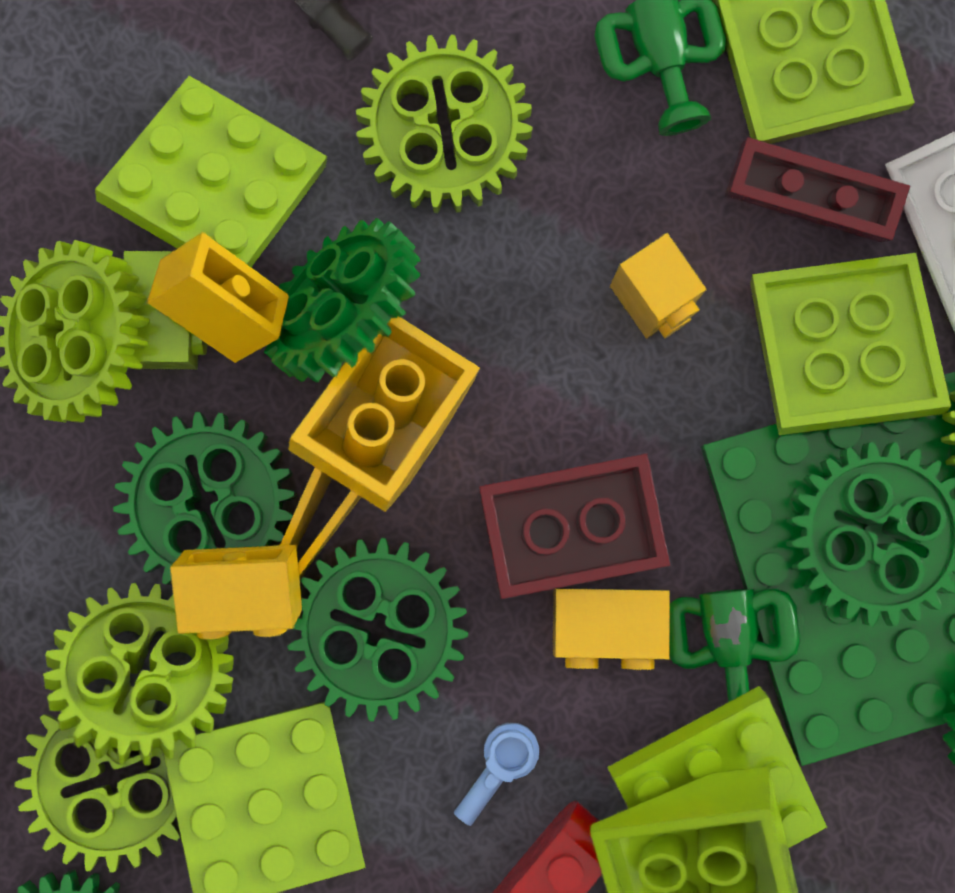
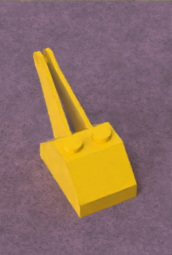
M401 317L391 318L387 324L392 331L389 336L378 335L374 339L375 351L373 353L363 349L358 353L356 366L352 368L346 362L343 364L337 376L332 379L290 437L288 450L315 468L280 546L296 545L298 547L332 478L351 490L298 562L300 580L361 497L386 512L407 488L439 441L475 381L480 369L474 363Z

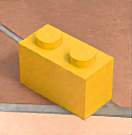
M202 232L160 260L147 303L236 363L279 339L289 295Z
M668 233L621 263L610 284V288L646 339L658 331L666 338L692 320L690 317L700 310L695 303L707 290Z
M296 545L184 550L170 567L178 634L197 633V637L201 639H217L229 635L231 631L253 630V634L256 636L272 637L281 635L288 629H293L302 611Z
M553 589V656L565 658V668L596 669L599 668V658H621V669H655V659H669L670 591Z

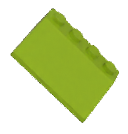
M769 766L709 774L591 825L590 833L608 893H799Z

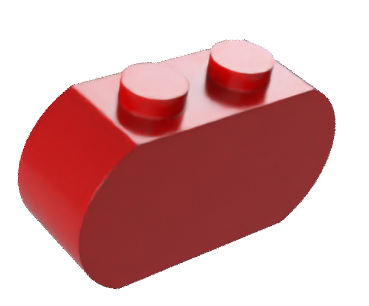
M577 800L569 803L558 813L492 893H587L602 875L590 833L591 825L600 820Z

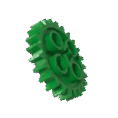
M375 218L370 225L364 220H360L353 232L347 226L342 227L335 241L328 236L325 237L322 249L316 253L313 250L307 252L308 262L303 267L293 266L291 270L295 277L292 281L279 285V288L287 293L289 298L279 339L268 344L264 353L290 378L294 376L300 382H303L307 377H310L314 382H319L325 371L332 377H336L342 362H346L352 368L356 366L358 353L361 350L365 349L367 352L373 353L375 351L374 339L378 335L389 336L392 333L391 328L387 325L391 318H399L405 315L406 312L399 305L402 301L415 295V291L409 284L420 277V273L414 268L420 261V257L414 252L416 246L390 221L383 224L378 218Z
M195 412L192 428H188L181 418L173 417V434L168 435L157 427L152 428V434L157 444L151 448L137 442L134 446L143 457L141 462L137 464L123 461L122 463L126 471L134 476L131 482L115 484V489L129 495L128 502L113 507L114 512L130 516V522L118 529V534L136 535L138 540L127 552L132 556L141 555L146 552L149 554L143 570L147 573H152L161 566H164L162 583L165 585H172L170 567L183 552L177 544V534L183 525L193 522L199 527L202 539L197 549L217 548L209 515L204 511L195 510L194 503L199 502L202 499V495L187 463V459L190 456H195L197 460L198 473L203 489L208 493L218 496V501L210 505V510L217 527L223 534L225 540L224 548L269 546L272 540L281 542L285 535L284 532L278 529L279 523L290 522L294 514L282 510L283 502L297 498V493L281 489L280 483L293 475L292 470L275 469L273 467L283 455L282 451L275 448L263 453L261 450L266 444L268 436L260 431L249 440L246 439L249 423L242 419L229 431L228 417L223 413L217 414L212 427L208 426L207 419L201 412ZM230 452L236 459L235 473L228 480L217 482L211 474V463L217 455ZM177 471L183 479L182 492L175 499L166 501L159 491L160 480L168 472ZM247 503L254 511V524L249 531L238 535L229 526V514L235 506Z
M875 442L863 444L861 460L851 447L840 450L842 467L831 458L822 460L820 465L826 478L823 479L814 474L807 475L804 478L805 483L813 493L811 495L798 494L793 496L792 500L804 509L803 516L790 517L786 521L791 526L801 529L800 537L786 542L787 547L803 549L804 556L792 565L793 569H810L813 573L804 584V589L815 590L821 587L826 589L820 601L822 607L829 608L839 600L842 601L840 618L851 620L859 608H861L863 625L874 626L880 611L886 626H899L900 610L910 621L922 620L920 603L931 610L941 609L942 604L936 592L940 590L945 593L955 594V583L949 577L951 573H955V499H952L949 495V492L955 487V477L941 481L936 479L942 464L939 460L920 467L921 450L918 448L909 450L900 459L899 444L896 442L886 444L881 457ZM859 482H866L875 491V505L869 512L863 511L855 503L854 490ZM914 504L920 506L925 511L928 520L925 530L920 535L913 532L907 523V513ZM839 510L864 525L883 524L882 531L886 535L902 541L915 543L925 548L926 555L923 558L919 557L913 551L897 543L877 544L878 536L876 534L839 522L834 518V513ZM840 533L849 536L855 548L852 559L846 564H841L835 559L831 548L833 540ZM893 556L901 559L906 567L905 579L897 587L891 585L885 575L886 564Z
M386 538L380 539L376 553H370L364 540H357L356 556L352 558L342 547L335 548L338 565L332 567L329 563L319 559L316 565L323 577L319 581L308 577L301 579L304 587L311 593L308 598L301 597L303 616L297 619L293 629L301 631L302 638L287 645L288 650L304 651L306 658L294 668L295 671L313 670L316 676L307 687L309 692L323 685L330 689L325 700V706H331L340 697L346 699L345 714L347 717L352 716L359 704L366 705L369 721H374L379 707L385 705L392 720L398 719L400 702L406 701L415 713L420 711L418 694L421 691L434 699H437L440 695L433 682L436 677L446 681H453L455 676L445 666L446 660L461 661L464 659V654L451 646L452 640L468 637V631L453 627V620L467 613L466 608L450 607L448 601L460 591L459 587L454 586L442 589L439 582L444 578L447 569L442 567L430 574L425 570L430 554L425 552L413 562L409 560L410 544L406 542L400 546L396 555L390 554ZM358 577H365L370 580L376 591L374 602L364 610L351 606L346 597L347 586L353 579ZM408 595H418L428 604L429 617L421 626L410 627L399 618L398 606L401 600ZM334 609H338L367 621L375 620L378 614L382 613L387 616L385 625L388 628L423 638L426 642L425 647L417 648L391 637H383L379 640L378 644L370 642V631L334 620L331 617V612ZM336 631H347L356 639L358 648L353 660L340 662L329 653V639ZM400 649L408 655L411 661V671L405 678L399 680L390 679L382 672L380 661L385 651Z

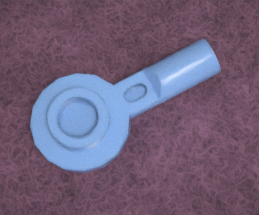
M504 723L489 733L484 744V757L487 767L454 811L456 817L462 822L471 826L503 781L512 782L513 779L526 776L535 768L539 759V744L536 736L528 727L519 723Z

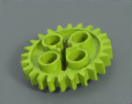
M432 35L427 37L426 51L419 52L411 41L406 42L407 59L402 61L391 52L388 53L387 60L391 71L386 73L375 68L371 71L373 81L378 89L362 88L361 90L363 101L371 107L356 110L358 122L369 126L357 131V138L359 144L373 145L362 154L366 165L381 163L374 173L378 184L390 178L394 179L390 189L392 197L397 198L407 189L410 190L412 208L416 209L425 196L431 198L434 213L439 212L443 199H450L453 208L458 213L461 212L462 197L468 195L479 207L482 205V189L484 187H487L496 195L501 194L502 185L498 177L499 175L510 179L516 178L517 168L510 159L526 160L528 149L517 141L531 139L532 126L520 121L531 117L532 107L531 104L516 103L525 95L524 83L508 85L513 77L514 67L510 64L496 70L497 51L493 49L483 58L478 57L477 40L475 39L468 44L465 51L458 50L455 35H450L445 49H438ZM435 79H440L443 82L447 115L451 124L452 145L457 165L454 170L447 169L445 164L442 136L438 125L437 106L432 85ZM463 85H471L481 92L480 97L470 103H462L456 100L452 94L458 87ZM411 93L420 94L428 100L421 110L415 112L403 109L399 103L402 98ZM481 137L489 143L490 148L482 155L471 156L461 149V145L467 138ZM418 145H427L432 147L437 154L430 163L419 165L407 158L409 151Z
M74 240L73 244L57 241L54 251L46 248L39 249V263L30 260L23 262L26 274L24 279L15 276L10 278L16 292L13 297L1 296L0 299L3 305L8 308L7 316H0V326L5 328L4 335L0 336V347L5 348V354L0 358V368L10 370L2 384L4 387L17 389L13 401L18 404L28 405L27 413L43 416L44 420L82 423L85 416H102V404L110 406L118 404L115 388L131 389L132 384L126 372L128 368L141 369L143 366L133 355L135 349L148 347L149 342L137 335L139 328L150 323V318L137 315L136 309L147 300L146 295L131 292L138 283L139 277L126 273L125 270L128 262L113 257V251L78 240Z
M131 583L128 598L123 599L119 597L112 587L108 588V604L101 606L91 597L87 598L86 608L88 615L86 617L71 611L67 614L68 625L72 632L65 630H55L54 632L55 645L60 650L46 651L47 666L53 670L43 674L45 689L54 691L47 696L50 711L63 710L57 717L61 731L77 726L74 733V742L77 747L86 744L92 738L95 739V757L98 759L102 758L110 747L117 748L120 765L126 763L131 750H139L144 765L150 764L152 749L159 747L169 760L173 759L175 741L179 739L187 747L194 748L196 745L194 728L196 727L204 732L211 733L213 731L214 719L209 712L224 714L226 710L227 700L220 694L231 693L233 678L226 675V673L233 670L234 662L233 655L222 654L228 649V635L217 639H201L197 637V633L178 634L174 595L169 600L161 599L160 584H155L149 596L146 597L141 596L136 583ZM124 631H131L140 635L137 641L129 644L118 643L113 639L115 635ZM157 631L165 632L150 653V671L143 670L139 674L125 712L122 715H116L114 711L118 709L130 691V673L137 674L141 670L155 633ZM183 652L191 656L192 660L185 665L177 666L170 664L165 658L171 653ZM96 679H109L115 683V686L105 693L98 694L86 689L88 684ZM149 700H159L165 703L168 709L160 715L152 716L141 712L139 707Z
M105 685L102 693L111 690L113 685ZM134 686L130 687L126 699L124 698L122 704L114 711L116 715H122L125 712ZM149 700L139 707V710L147 715H160L154 711L157 700ZM43 714L40 717L43 725L49 732L45 736L39 734L27 735L26 740L38 750L36 755L18 758L17 762L32 769L31 777L16 781L15 787L31 790L32 798L19 805L18 809L19 811H37L39 817L29 826L28 831L33 833L47 828L50 835L43 846L45 851L61 842L66 845L63 863L68 864L80 852L85 854V871H91L97 864L99 857H106L107 866L111 873L116 872L118 869L121 855L126 854L130 863L136 868L142 863L141 848L146 846L152 854L158 857L163 853L162 843L159 839L162 834L176 841L181 837L178 827L173 822L177 817L164 756L160 747L152 749V757H158L161 761L160 765L122 779L117 785L119 792H113L110 785H102L66 798L62 795L64 787L105 772L104 762L110 761L113 769H119L142 761L140 754L133 757L129 756L126 763L120 765L118 750L114 747H110L107 753L98 759L95 757V739L92 738L82 745L90 755V763L87 770L81 775L70 774L62 766L61 756L63 750L69 744L75 743L74 733L77 726L61 731L57 718L48 714ZM151 779L159 784L163 795L159 807L153 810H144L135 804L132 798V790L137 781ZM93 798L103 803L107 817L101 828L89 829L80 823L77 810L83 799Z

